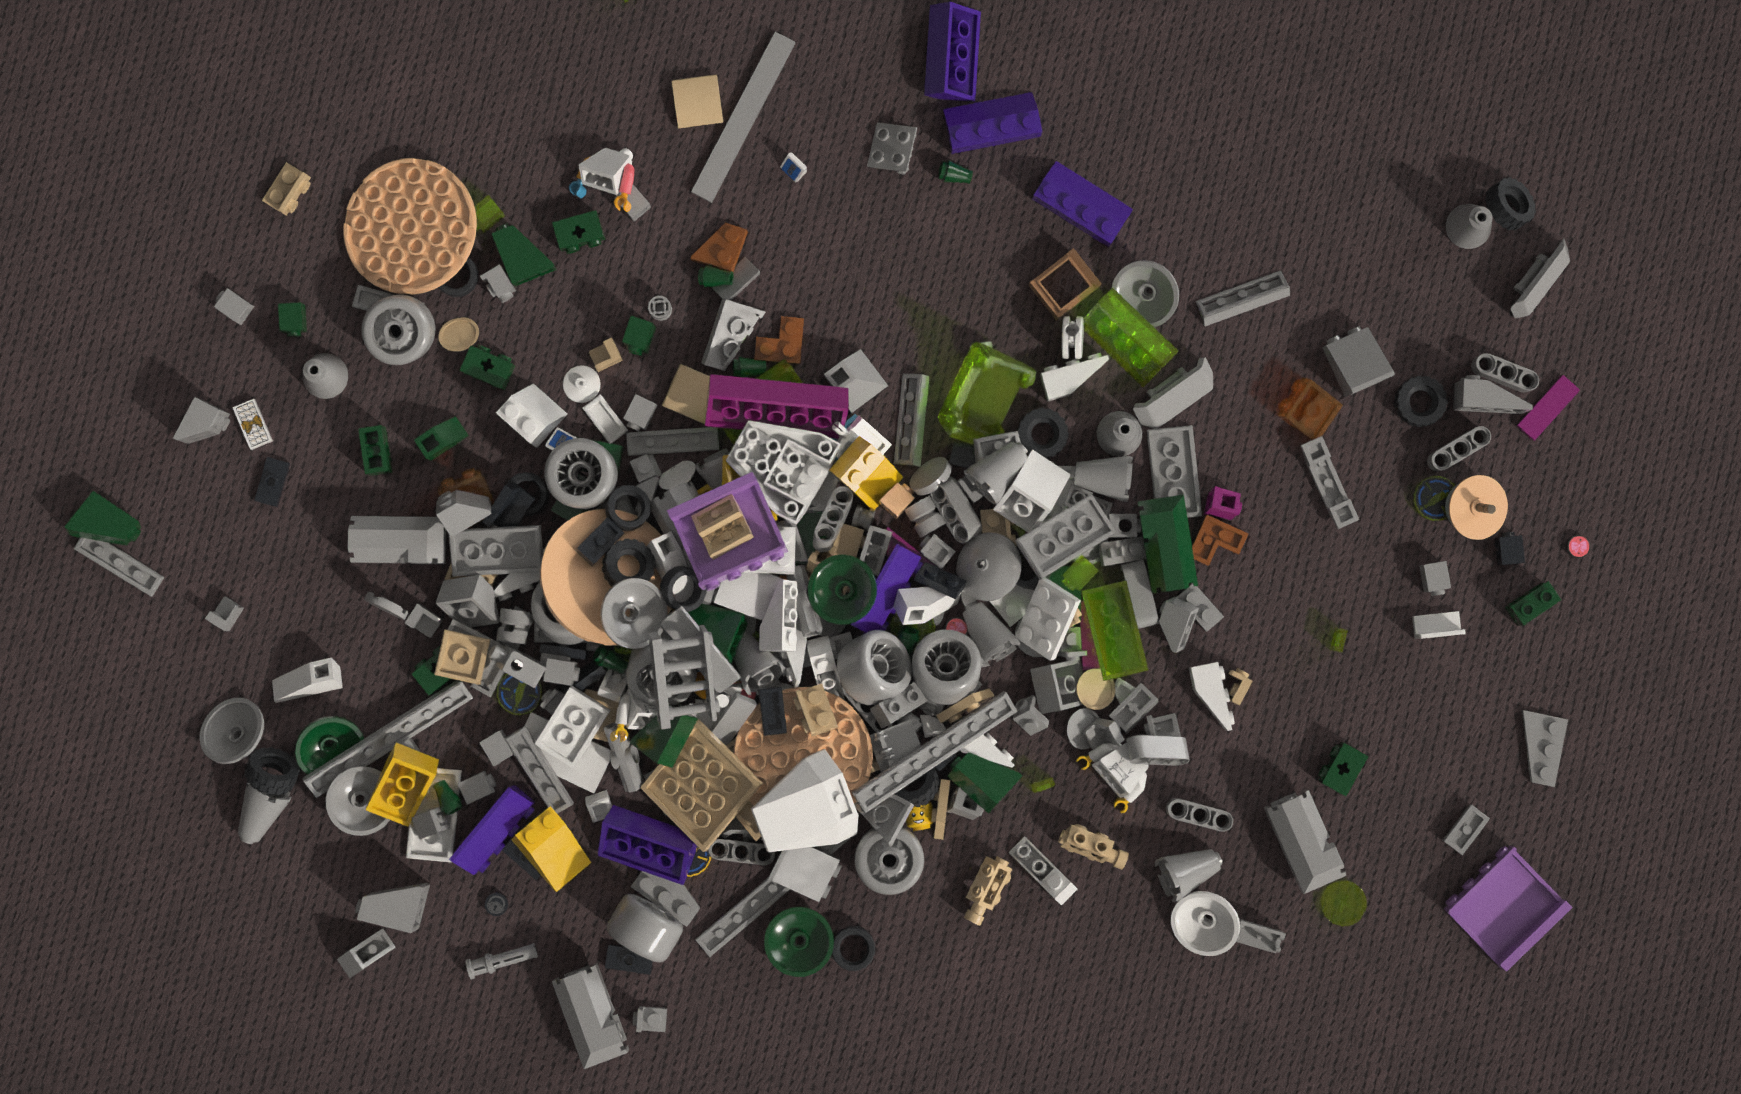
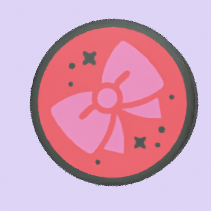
M1582 535L1572 536L1566 543V551L1573 558L1585 557L1591 548L1589 540Z
M955 617L946 623V630H955L967 635L966 622L962 618Z

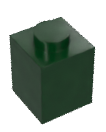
M303 303L278 304L280 332L287 334V337H300L301 333L307 332L306 308Z

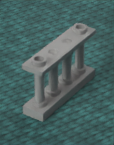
M704 625L699 626L700 636L665 641V639H661L658 632L648 633L657 721L661 729L671 728L670 720H673L674 717L708 712L711 720L717 721L716 713L720 712L718 698L715 699L710 656V646H713L712 633L708 632ZM701 645L702 658L674 663L664 662L663 653H667V650ZM703 668L705 680L671 686L669 683L666 684L665 676L671 672ZM706 690L707 702L674 708L668 705V698L671 695Z

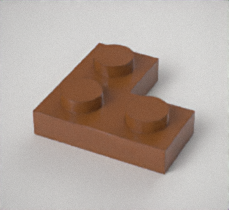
M781 316L779 339L756 337L754 360L800 364L804 318Z
M1205 515L1192 544L1194 560L1209 566L1218 546L1239 555L1248 533L1209 515Z

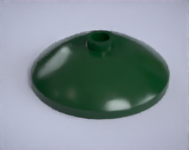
M842 554L826 558L814 569L808 583V597L814 611L824 620L834 624L846 625L859 621L869 613L877 596V583L872 570L865 562L850 555ZM845 586H848L850 589L847 595L843 593Z
M338 716L319 718L308 724L296 740L295 756L298 765L308 775L362 741L364 736L358 726L346 718ZM332 740V743L326 744L325 741Z
M792 907L777 914L768 925L764 939L765 951L772 965L780 972L793 977L809 976L822 969L830 959L834 945L833 932L828 921L817 911L806 907ZM797 936L803 937L804 942L802 944L795 942Z

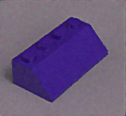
M953 2L930 5L925 96L944 100L975 101L980 11Z
M1032 92L943 109L952 154L1041 137L1042 134L1039 112Z
M1057 161L1047 173L1032 198L1035 202L1108 248L1133 210Z
M897 543L876 579L877 596L873 607L866 616L857 622L851 623V625L866 633L873 630L885 631L889 625L886 621L890 613L894 615L896 612L894 603L898 589L910 588L912 583L908 580L912 573L916 575L923 565L920 562L921 556Z
M516 785L508 787L449 860L473 875L478 872L483 873L491 864L488 859L493 853L498 855L505 847L503 841L509 835L512 838L520 829V826L517 824L522 818L527 820L535 811L532 806L536 802Z
M613 805L602 822L598 856L684 885L697 845L676 826Z

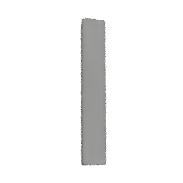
M1278 271L1198 300L1196 304L1204 326H1208L1290 296V287L1282 272ZM1279 278L1277 280L1266 283L1267 281H1270L1272 279ZM1259 285V286H1257V287H1255V288H1252V289H1249V290H1246V291H1245V289H1248V288H1250V287ZM1237 292H1238V294H1235V295L1230 296V297H1227V298H1223V297H1226V296H1228V295H1231V294H1234V293H1237ZM1217 300L1216 302L1203 306V304Z
M902 375L894 464L921 466L929 376ZM908 379H909V388H908V393L906 394V392H907V381H908ZM907 399L906 415L904 416L905 402ZM903 422H905L904 438L902 439ZM901 444H902V445H903V448H902V458H901V460H900V452H901Z
M682 606L669 613L660 623L673 640L700 636L698 624ZM713 644V646H710L713 685L717 693H721L738 681L741 676ZM701 645L681 648L690 660L702 658ZM697 668L704 676L703 668Z

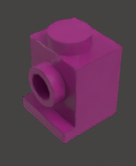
M1215 486L1207 495L1204 515L1210 514L1232 520L1241 512V494Z

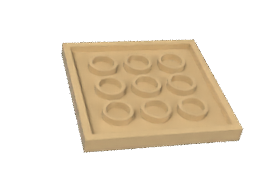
M697 720L673 768L659 764L640 788L704 852L710 848L763 782L700 720Z

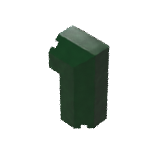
M1184 494L1138 501V506H1143L1144 510H1139L1143 537L1149 540L1144 542L1152 593H1157L1156 588L1160 587L1161 592L1189 588V583L1192 582L1194 587L1198 586Z

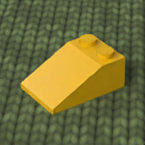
M860 435L829 469L870 509H876L880 505L881 498L903 479V476L871 443Z
M396 742L365 810L409 827L412 817L416 814L436 776L439 759Z
M551 806L511 839L555 892L560 890L591 863L567 825Z

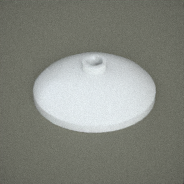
M1207 891L1189 893L1176 903L1172 911L1171 926L1175 937L1185 948L1196 954L1204 956L1222 954L1235 944L1239 936L1240 921L1235 909L1226 899L1215 893ZM1206 914L1210 915V916L1212 917V919L1206 918L1205 915H1206Z

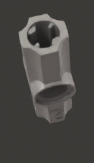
M796 566L794 574H786L789 581H797L796 611L803 637L816 636L821 634L823 629L819 615L814 611L809 601L808 575L805 566Z
M613 722L604 727L611 749V764L614 769H618L625 792H634L641 789L640 787L644 784L638 764L639 753L637 748L630 743L629 735L621 743L619 734L615 741H611L610 734L617 729L618 725Z

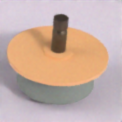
M1484 475L1468 477L1454 486L1447 496L1445 505L1446 515L1454 528L1461 535L1477 540L1485 539L1495 534L1503 525L1508 509L1507 497L1501 485L1496 480Z

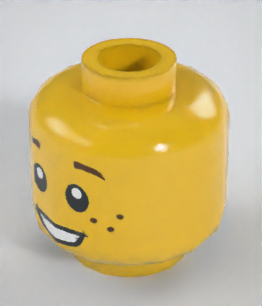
M929 801L927 805H921V807L914 806L905 821L906 826L912 828L913 831L931 828L930 824L934 823L931 822L932 802Z

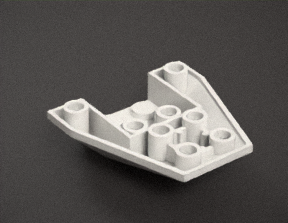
M748 420L726 462L740 477L753 472L769 508L776 515L797 525L809 509L828 475L841 444L822 433Z
M825 749L803 758L751 808L767 852L838 844L857 834L858 813L845 778Z

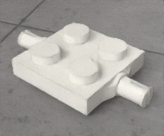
M860 416L848 428H845L839 421L835 422V424L840 429L832 425V429L840 435L837 440L841 444L836 455L838 459L859 435L871 443L882 455L892 445Z

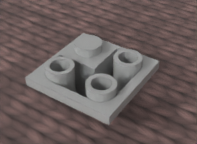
M861 349L839 362L824 374L825 379L831 386L849 388V410L851 413L888 387L887 383Z

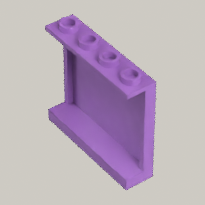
M753 472L667 510L699 581L698 585L702 590L707 589V591L716 589L720 586V582L727 579L728 581L738 579L742 576V572L758 570L763 567L762 563L769 560L771 562L778 561L784 557V553L788 552ZM732 494L754 538L713 560L709 556L704 541L698 534L691 516Z
M1503 846L1495 854L1497 858L1491 864L1489 862L1485 863L1479 869L1480 874L1475 879L1470 878L1462 886L1464 890L1458 896L1456 894L1452 895L1446 901L1447 906L1444 908L1480 948L1506 972L1573 908L1567 901L1558 896L1516 852L1517 849L1513 846Z

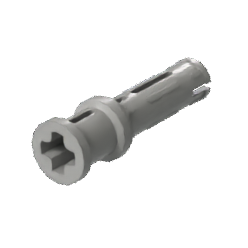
M532 943L531 945L493 956L487 953L484 957L478 959H466V967L472 980L477 975L488 972L492 974L497 968L537 958L538 955L535 944Z

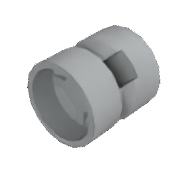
M930 496L904 510L910 521L916 522L914 528L920 538L946 524L941 514L934 512L936 506Z
M501 608L499 621L502 623V626L498 627L496 640L526 644L528 631L525 629V626L529 625L531 612Z

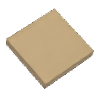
M445 629L434 675L481 685L491 639Z

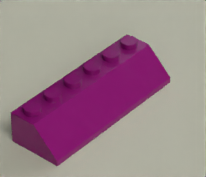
M710 374L705 426L743 430L749 420L818 432L829 438L839 439L840 435L832 429V425L840 429L835 424V422L839 421L845 427L849 409V388Z

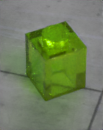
M489 195L474 206L477 220L476 231L481 228L485 233L505 217L504 213Z
M1080 555L1061 575L1064 578L1062 583L1071 591L1074 589L1080 591L1099 570L1083 555Z

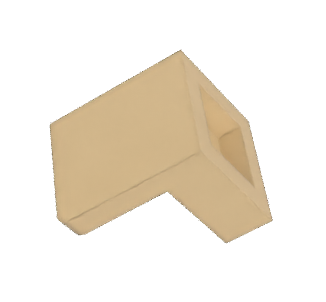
M612 338L603 341V345L589 351L598 372L623 361Z

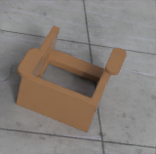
M1073 248L1029 283V287L1057 321L1096 291L1102 283ZM1069 260L1089 287L1064 307L1060 308L1041 284V281Z

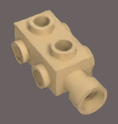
M1078 824L1071 825L1066 830H1063L1058 841L1061 843L1060 847L1067 849L1069 852L1078 853L1092 861L1096 860L1101 863L1107 861L1112 863L1113 867L1121 870L1125 867L1129 855L1128 852L1121 849L1118 851L1112 849L1114 841L1108 839L1107 835L1102 833L1094 834L1087 831L1086 827Z
M986 856L966 896L967 899L974 903L971 909L967 910L964 916L965 919L980 926L984 919L983 914L986 908L992 910L994 905L1000 902V893L1004 885L1009 883L1011 879L1010 873L1012 868L1008 867V861L998 856L995 860Z

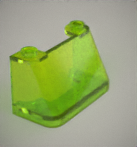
M974 342L940 410L939 423L949 437L973 445L974 439L1004 434L1001 424L1019 388L1026 389L1031 386L1035 381L1036 371L1032 367L985 344Z

